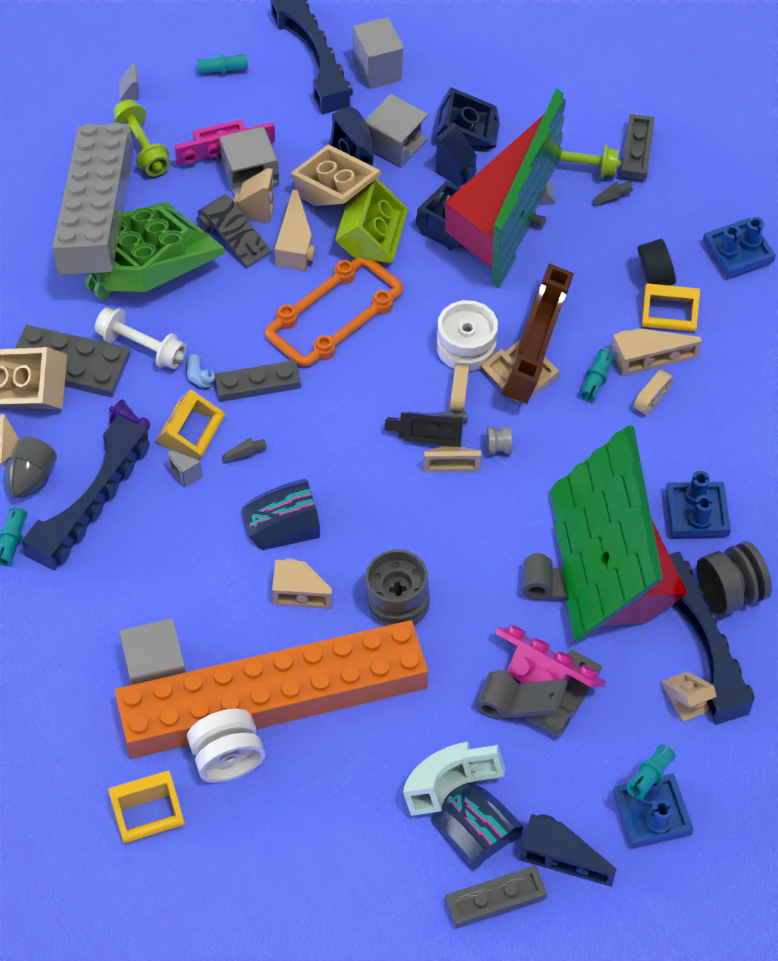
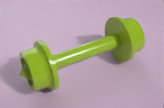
M134 100L121 101L113 111L114 123L130 124V130L142 148L136 158L137 166L149 176L163 174L170 166L169 150L162 144L151 145L141 127L147 117L146 110Z
M605 144L603 156L562 151L559 160L602 166L601 179L605 176H615L617 167L622 165L618 159L619 150L609 148L608 144Z

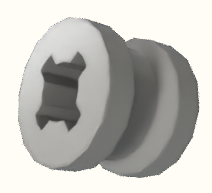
M504 426L502 429L487 427L488 455H495L496 452L511 454L512 434L510 426Z

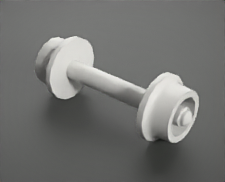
M105 308L99 314L95 323V332L103 336L105 342L112 343L119 335H122L157 352L155 361L159 368L166 366L176 369L183 361L187 349L186 344L178 340L176 334L170 333L160 342L124 325L126 314L123 309Z

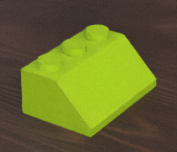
M376 178L347 201L335 241L352 257L391 263L395 258L408 208Z

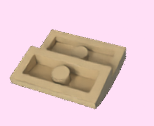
M520 340L506 351L501 348L481 365V368L502 389ZM544 357V365L532 396L561 376L559 370L546 357Z

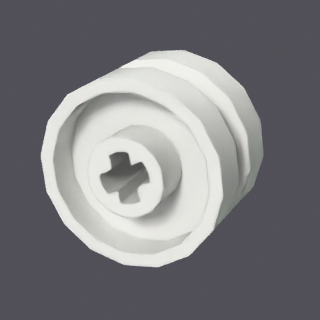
M467 300L452 303L443 309L438 317L436 351L440 359L448 367L455 369V364L468 365L469 371L481 369V365L495 354L498 320L494 312L482 303Z
M236 708L210 714L195 723L187 733L191 752L196 756L195 761L200 778L206 782H226L242 777L257 768L265 758L262 742L256 735L254 720L251 713L247 710Z

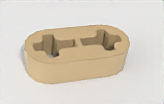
M455 364L450 411L464 412L469 375L468 365Z
M662 369L659 370L639 393L633 408L644 415H648L667 393L673 383L674 376Z

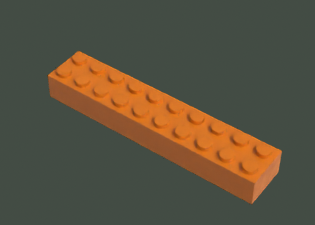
M409 620L120 687L114 690L129 757L134 759L188 746L187 733L190 728L204 717L222 710L236 708L247 710L252 715L256 729L427 689L428 669L413 622Z

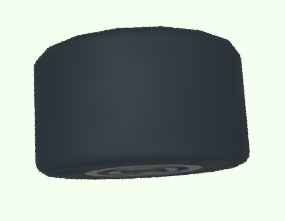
M663 239L637 247L641 266L648 284L670 286L676 283L673 264Z

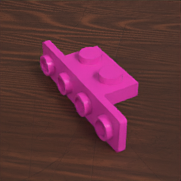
M239 119L193 130L194 141L174 146L175 161L177 165H183L218 157L221 155V136L259 127H265L270 142L274 143V123L269 122L245 128L243 120Z
M509 625L508 628L497 627L495 634L517 645L507 672L520 682L533 683L561 679L568 682L570 676L589 687H604L606 681L598 677L599 672L585 665L580 667L573 663L574 658L559 651L557 653L549 649L550 645L547 642L537 638H533V640L525 636L526 631L517 626Z

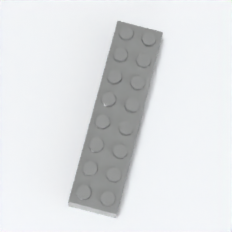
M115 122L109 125L86 124L78 126L52 246L58 275L113 272L134 153L129 123L121 124Z

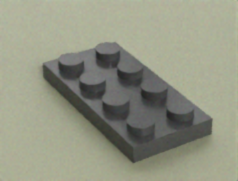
M27 324L15 349L48 347L66 353L65 387L107 397H113L130 357V348Z

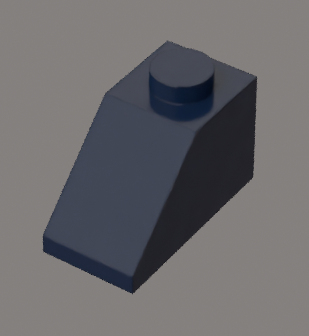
M452 123L437 137L435 173L460 187L475 176L477 171V155L455 123Z

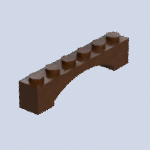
M548 264L537 289L501 393L502 395L528 404L538 383L544 365L545 353L574 273L553 264Z

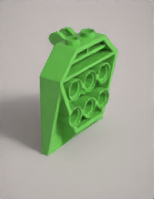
M168 202L123 212L113 272L88 273L85 284L101 300H106L110 296L111 291L147 292L224 255V247Z

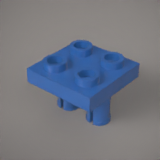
M753 217V220L747 218L704 233L703 242L728 278L775 261L776 254L761 234L764 221L760 217Z
M696 471L692 476L691 482L667 483L666 496L672 537L730 535L731 527L724 481L710 482L707 472Z
M674 773L664 775L659 783L653 784L643 799H636L640 790L632 797L627 791V784L614 786L613 794L632 848L692 835L694 829Z

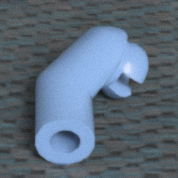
M191 354L187 356L188 380L200 388L211 387L215 380L214 373L210 371L208 374L207 369L201 370L199 355Z

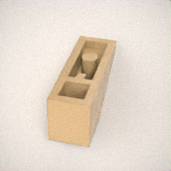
M292 190L274 249L275 266L306 271L309 261H314L316 246L312 245V234L298 190Z
M641 328L630 331L624 330L613 335L611 353L613 352L615 355L614 360L621 375L625 376L698 358L702 339L698 336Z

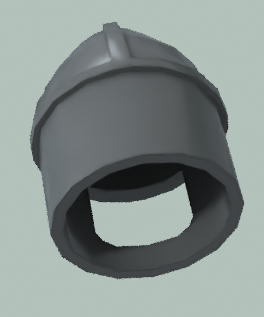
M21 437L17 441L11 455L5 461L6 487L13 497L24 498L37 491L48 481L49 474L57 460V454L50 445L34 437Z

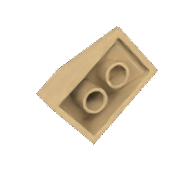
M330 145L325 146L291 172L295 189L298 190L300 198L314 206L344 204L382 175L381 170Z
M48 347L0 349V407L38 410L63 409L67 354Z

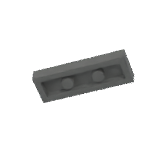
M629 114L621 177L646 180L655 117Z
M296 360L214 374L219 402L301 388Z
M535 865L446 894L445 902L454 926L457 929L545 900L547 892Z

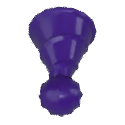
M121 399L114 407L110 406V424L120 415L147 428V431L149 430L151 425L149 420L144 417L139 419L126 404L125 400Z

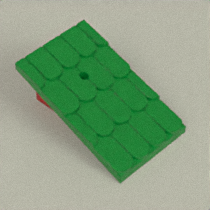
M556 88L546 112L445 202V232L492 268V284L497 288L501 286L517 258L515 252L531 225L532 215L547 191L545 185L555 170L562 154V147L560 145L563 139V132L561 130L565 119L563 113L566 100L563 98V92Z
M626 426L623 430L616 432L602 447L595 449L584 462L577 464L567 476L559 479L553 485L550 492L557 521L554 525L563 560L562 573L569 599L566 603L575 641L585 639L599 627L605 625L648 623L688 594L651 518L634 426Z

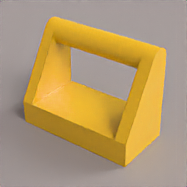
M646 283L643 293L641 327L696 332L700 289ZM650 299L691 303L690 321L648 317Z
M190 389L179 399L155 441L165 448L195 459H201L223 421L225 413ZM191 411L211 418L196 446L178 434Z
M169 770L108 788L123 844L185 825ZM169 796L174 816L126 830L122 810Z

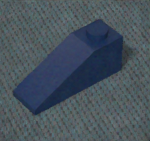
M531 814L521 847L520 861L612 887L617 870L612 864L562 822L556 821L555 818L549 815Z

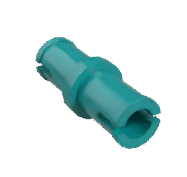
M220 54L216 58L197 59L198 73L201 75L221 72V75H223L227 71L248 70L247 54L233 56Z
M600 349L593 365L586 371L587 378L579 391L580 398H583L586 393L584 401L594 402L601 385L608 379L607 372L612 361L615 359L613 352L607 357L610 352L609 349Z
M10 507L5 527L0 530L1 566H5L6 561L7 566L12 565L17 545L22 541L21 531L28 514L23 508L16 507V512H14L15 507Z
M659 745L653 755L640 764L639 772L626 786L628 793L632 797L640 790L636 799H643L653 784H657L662 780L665 769L676 757L671 747L668 746L662 754L666 745Z

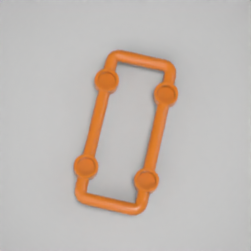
M355 258L351 262L341 260L334 268V275L293 306L284 304L276 311V319L265 328V337L288 358L296 360L299 366L308 367L318 360H329L335 355V347L376 314L386 315L392 311L393 301L403 293V283L374 260ZM362 266L367 267L392 287L390 291H377L372 296V305L331 337L327 335L319 336L314 341L313 351L306 356H303L276 333L281 328L291 329L295 327L298 322L297 316L338 284L347 285L352 283L355 279V271Z

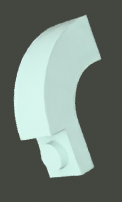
M463 742L446 747L422 761L408 777L403 790L411 816L442 811V805L447 795L463 784L505 777V766L498 745L470 749L469 743Z

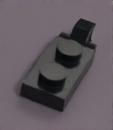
M410 411L401 412L400 418L387 417L385 419L384 430L398 431L399 438H404V441L460 447L462 444L464 417Z

